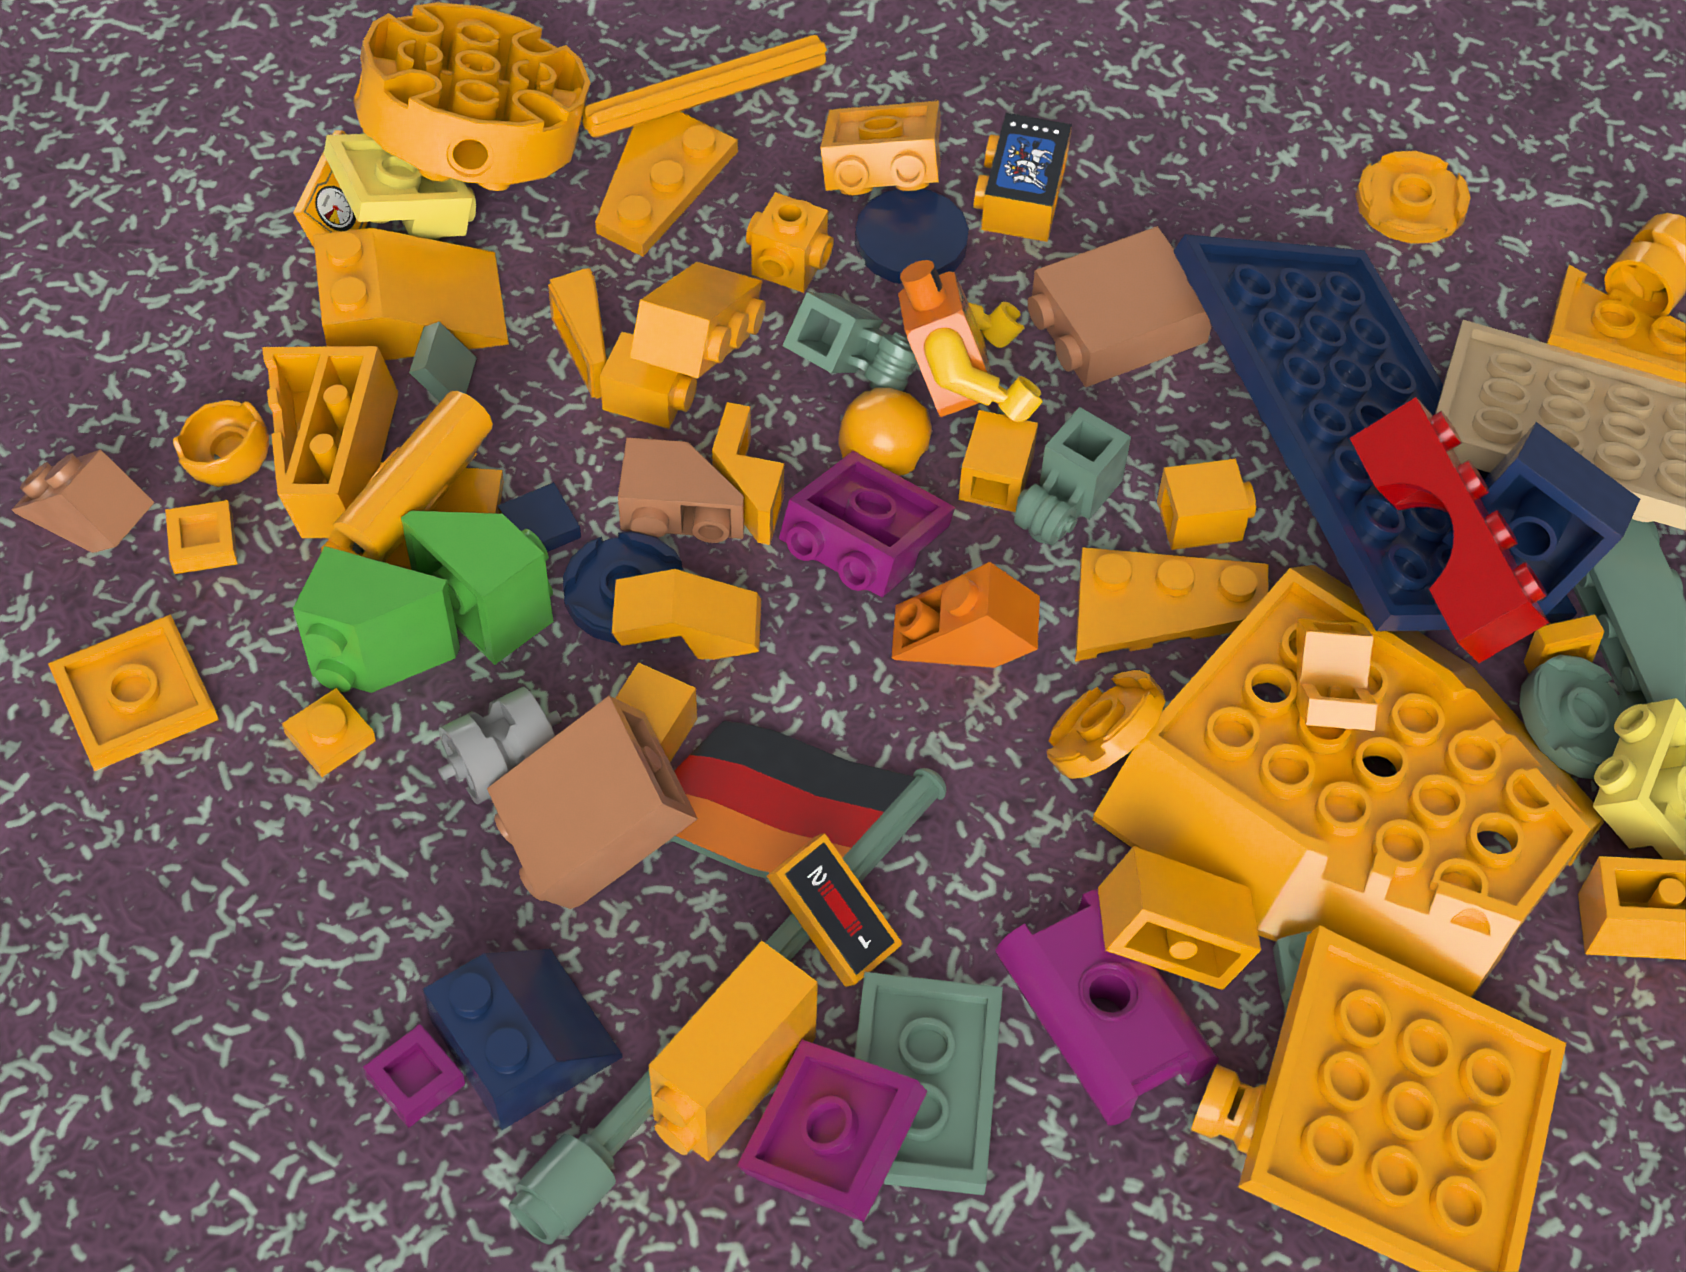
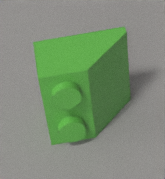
M411 510L401 517L411 570L447 580L456 628L494 665L553 623L550 599L553 596V590L548 581L546 561L549 557L545 546L531 530L524 529L520 531L505 515L497 513Z
M327 546L324 547L293 607L311 674L322 685L331 690L337 688L339 692H348L352 687L373 693L455 659L460 650L446 579Z

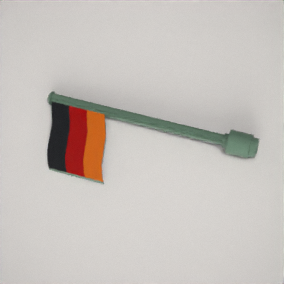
M723 721L674 770L698 819L669 841L678 843L747 874L768 879L766 876L815 836L825 833L861 883L936 799L942 800L945 797L947 788L943 778L929 768H919L914 772L913 776L845 760L775 730L745 723ZM792 913L765 943L790 961L810 937ZM649 1070L590 1135L582 1134L577 1139L569 1134H563L516 1184L515 1190L517 1195L508 1204V1208L514 1218L541 1242L551 1245L559 1235L569 1236L616 1184L615 1177L610 1170L614 1164L613 1156L654 1112Z

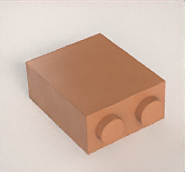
M1158 226L1035 270L1032 296L1028 298V311L1032 322L1039 330L1047 329L1055 341V350L1061 366L1067 372L1074 370L1085 388L1208 342L1211 330L1210 320L1195 291L1188 283L1186 275L1173 252L1174 248Z
M611 696L606 697L487 788L498 812L494 817L496 826L516 851L522 865L519 869V875L526 889L540 901H548L568 909L584 904L698 819L645 713Z

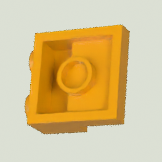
M939 101L830 109L820 147L825 191L840 190L844 195H861L872 191L873 187L896 185L898 190L916 191L926 188L929 183L939 182L941 164L939 149L941 126Z

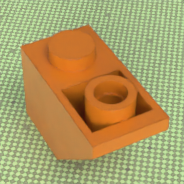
M988 562L895 606L891 658L900 661L992 668L1003 665L1038 650L1040 596L993 563Z

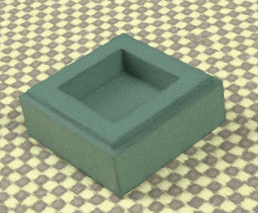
M437 322L423 328L409 373L441 402L450 391H459L466 394L477 357L444 325Z

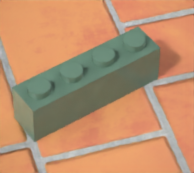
M1631 519L1623 538L1573 589L1585 616L1595 614L1605 631L1599 648L1619 693L1625 692L1633 706L1677 698L1686 709V601L1683 596L1682 581L1677 571L1670 569L1660 548L1659 533L1653 521L1640 522Z

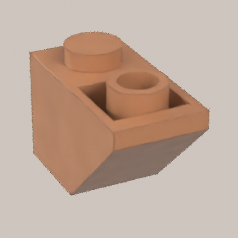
M626 438L618 493L620 528L622 531H633L657 538L665 534L693 535L699 540L708 543L722 542L727 538L743 539L744 496L689 442Z
M100 449L80 457H76L71 453L54 466H51L48 462L40 465L21 484L20 489L25 495L12 508V511L92 553L116 547L155 502Z

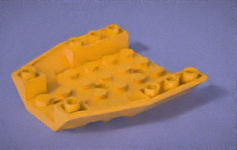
M1316 565L1288 569L1162 711L1160 718L1147 736L1131 751L1093 815V821L1130 847L1135 846L1250 887L1258 934L1261 937L1277 941L1280 938L1313 931L1317 927L1322 926L1471 998L1501 960L1514 934L1566 865L1571 867L1605 820L1592 807L1593 801L1570 775L1555 765L1539 750L1524 723L1472 665L1419 631H1376L1370 619L1366 616L1355 591ZM1298 618L1363 623L1372 634L1373 644L1367 689L1378 704L1375 731L1305 724L1297 709L1296 628ZM1263 683L1276 685L1284 692L1286 699L1276 703L1263 701L1255 695L1252 687ZM1369 756L1384 757L1395 766L1397 774L1390 777L1376 776L1366 769L1363 759ZM1483 831L1497 832L1508 840L1511 851L1505 854L1492 853L1480 844L1477 834Z

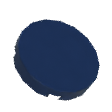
M897 189L886 191L870 200L859 213L855 230V246L858 255L860 253L861 257L865 260V265L875 275L890 282L902 284L900 279L901 272L907 266L921 260L932 261L938 275L954 272L966 256L969 227L963 212L949 198L931 190L902 191Z
M633 531L618 532V538H610L603 541L601 536L587 542L571 557L563 575L565 607L574 623L593 638L620 644L612 634L616 579L671 569L684 571L682 561L674 549L657 537Z

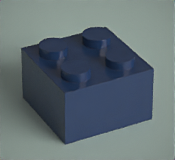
M1537 422L1484 479L1490 493L1480 498L1489 514L1496 510L1500 512L1516 537L1518 544L1509 548V551L1517 566L1527 562L1541 582L1547 596L1537 602L1545 616L1623 538L1640 502L1639 497ZM1452 523L1442 539L1451 548H1453L1454 541Z

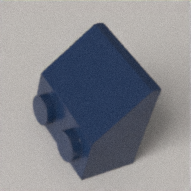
M551 949L484 953L423 988L432 1024L501 1131L623 1058L621 1051Z

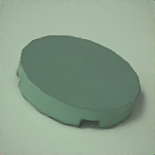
M1558 655L1532 670L1521 685L1519 706L1525 727L1539 750L1555 765L1579 778L1594 779L1595 771L1603 761L1613 756L1620 736L1614 730L1615 721L1623 711L1633 706V703L1625 692L1619 696L1617 695L1615 690L1608 684L1613 678L1602 667L1582 657Z

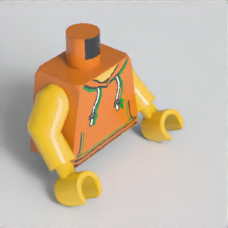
M921 260L907 266L900 274L904 288L898 293L904 329L940 418L979 403L989 406L992 401L997 403L1000 409L1016 422H1022L1030 418L1043 402L1042 398L1039 397L1041 395L1040 389L1023 376H1018L1007 390L999 385L1000 378L992 375L983 338L984 335L991 344L999 348L1010 344L1025 329L1022 324L1016 322L1021 315L1020 311L1011 303L1002 302L990 315L984 313L982 306L967 301L954 272L938 275L934 263L929 260Z

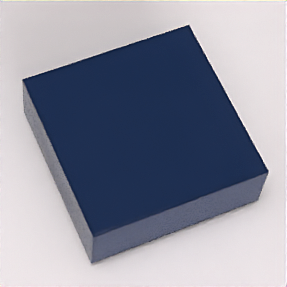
M554 482L498 505L499 514L505 515L520 531L524 529L531 530L541 540L547 552L581 538L580 525Z

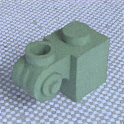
M807 292L782 345L830 373H856L859 369L865 371L864 376L871 381L870 386L872 388L890 387L904 391L908 384L907 377L913 373V369L917 364L910 343L907 341V336L899 332L890 335L879 330L883 319L834 293Z
M1079 407L1045 445L1040 484L1032 485L1028 490H1023L1019 495L1014 518L1015 524L1024 530L1028 529L1030 536L1034 540L1052 546L1062 539L1067 532H1072L1077 523L1076 519L1080 515L1090 520L1123 481L1131 436Z

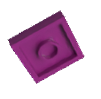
M801 1039L737 1167L745 1174L761 1182L864 1222L928 1091L914 1078Z

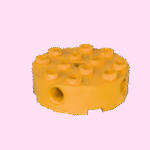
M434 2L414 5L411 16L395 18L388 13L372 22L362 42L360 55L362 72L353 102L364 134L373 138L388 153L418 168L419 173L423 177L433 181H447L452 178L468 183H478L488 190L502 191L512 184L547 178L571 161L579 138V126L591 82L581 58L567 45L556 48L554 45L540 39L542 28L520 17L481 6Z

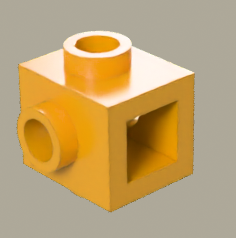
M775 192L763 213L757 211L752 216L746 232V244L751 245L752 275L804 293L817 270L825 268L832 253L834 239L828 235V210L807 201L797 200Z

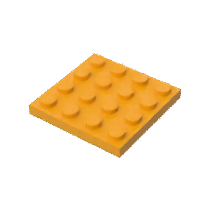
M1319 926L1309 933L1306 938L1238 1188L1419 1272H1519L1566 1042Z

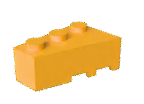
M378 346L262 347L263 359L268 368L270 389L267 390L268 405L273 414L274 433L271 436L278 496L301 538H330L335 528L333 526L334 522L363 491L372 476L379 469L399 392Z

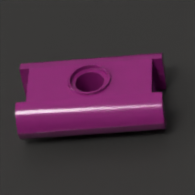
M1098 889L1091 890L1082 895L1077 913L1033 935L1026 924H1023L1009 933L998 944L995 950L996 956L1107 1125H1117L1130 1118L1138 1096L1178 1074H1181L1187 1085H1190L1207 1075L1218 1063L1219 1057L1157 968L1105 951ZM1096 998L1108 999L1114 1002L1120 1011L1115 1013L1104 1012L1098 1009L1091 1000Z

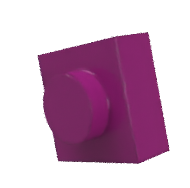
M421 1024L363 1066L367 1080L408 1128L466 1085L461 1070Z

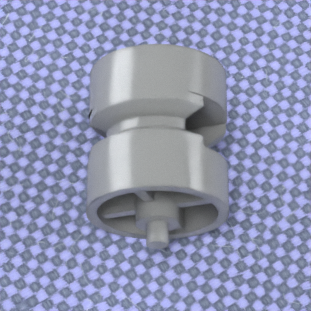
M520 687L490 702L488 715L484 717L472 711L439 727V735L448 761L447 765L438 769L439 774L443 780L455 776L458 781L466 778L468 784L467 792L476 804H480L491 798L487 790L489 786L555 737L552 727L562 722L561 717L556 710L546 715L531 692L525 687Z

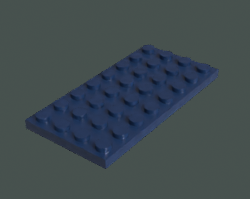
M1185 234L1173 252L1186 275L1188 283L1203 306L1212 328L1218 334L1234 364L1236 373L1242 379L1257 407L1260 418L1266 424L1281 452L1285 465L1296 480L1312 515L1320 525L1336 555L1338 564L1344 570L1363 606L1366 616L1370 619L1375 630H1450L1429 590L1445 569L1451 556L1452 548L1442 541L1452 523L1450 514L1430 507L1397 510L1374 486L1350 440V437L1415 397L1432 416L1435 415L1443 388L1441 379L1365 250ZM1477 469L1483 480L1490 474V472ZM1566 595L1546 615L1549 624L1571 620L1577 614V611Z

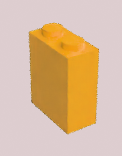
M763 941L753 949L649 1064L654 1120L657 1122L654 1128L668 1146L682 1155H687L692 1149L709 1162L782 1078L801 1039L811 1043L816 1039L818 982Z

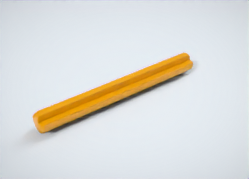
M817 35L806 36L585 105L582 123L584 129L589 132L591 137L598 138L821 67L826 62L825 53L827 48Z

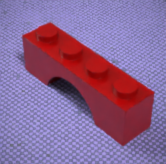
M1415 397L1350 437L1374 486L1397 510L1430 507L1450 514L1454 530L1451 556L1445 569L1429 590L1456 642L1478 663H1481L1549 624L1537 602L1546 597L1547 594L1527 562L1517 566L1509 551V548L1518 544L1516 537L1498 510L1491 514L1486 510L1480 498L1490 493L1489 489L1470 460L1462 464L1460 463L1453 448L1462 444V441L1443 411L1432 416Z

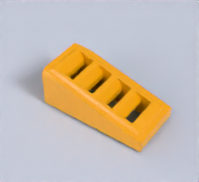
M585 268L550 279V284H548L551 319L591 397L597 399L601 397L599 375L607 360L596 281L592 270Z

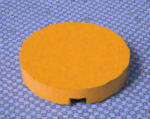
M1394 151L1383 155L1380 162L1372 166L1370 163L1362 172L1356 192L1359 212L1372 228L1388 238L1410 244L1433 243L1451 236L1463 224L1471 197L1467 182L1460 173H1458L1456 178L1452 172L1447 170V162L1437 156L1418 151Z
M1141 670L1118 673L1111 678L1116 684L1115 687L1110 688L1104 693L1098 687L1092 691L1089 690L1063 713L1052 728L1051 736L1048 740L1053 748L1047 749V758L1061 774L1070 779L1083 778L1095 774L1127 755L1147 736L1160 718L1166 702L1163 690L1150 674Z

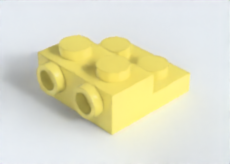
M366 134L326 135L324 156L358 222L387 223L391 220H402L409 235L432 240L441 237L466 236L468 222H472L475 218L476 200L473 190L467 187L463 181L452 178L447 181L429 180L419 173L418 168L388 153L373 138Z
M1677 698L1631 706L1623 711L1615 721L1614 730L1620 738L1613 756L1603 761L1595 771L1594 781L1600 789L1592 807L1629 848L1653 846L1664 860L1686 861V709Z

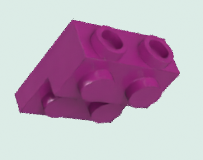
M852 451L789 499L779 539L787 544L789 551L796 558L802 561H818L838 572L840 579L848 588L856 591L868 590L883 598L913 572L919 552L950 526L955 507Z

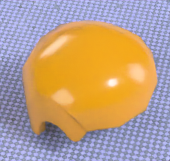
M877 387L871 391H864L848 405L844 413L838 439L842 457L844 458L852 451H855L898 476L910 473L915 469L921 455L929 447L930 436L933 430L928 409L911 394L894 388Z
M224 400L204 404L186 419L179 435L173 438V444L179 458L178 462L195 480L215 487H222L241 483L258 472L267 458L269 434L261 415L251 403ZM214 454H216L220 458L215 460Z

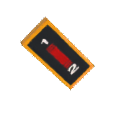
M825 833L815 836L766 876L845 987L856 985L864 978V972H871L903 944Z

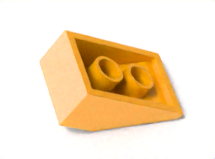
M377 228L313 235L321 319L327 347L378 346L384 361L414 357L423 328L437 322L444 325L468 350L509 344L495 252Z

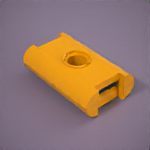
M450 391L406 442L389 455L363 491L334 522L333 526L335 528L328 541L321 547V553L324 547L327 546L385 563L405 539L401 517L411 510L433 511L448 491L450 485L477 455L476 452L479 446L492 430L493 425L485 408L465 393Z

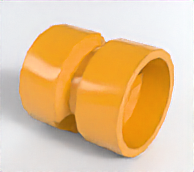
M1664 213L1655 215L1647 221L1632 239L1631 244L1620 253L1608 268L1604 277L1605 289L1608 295L1617 288L1634 297L1631 305L1633 308L1655 319L1670 314L1686 293V217Z

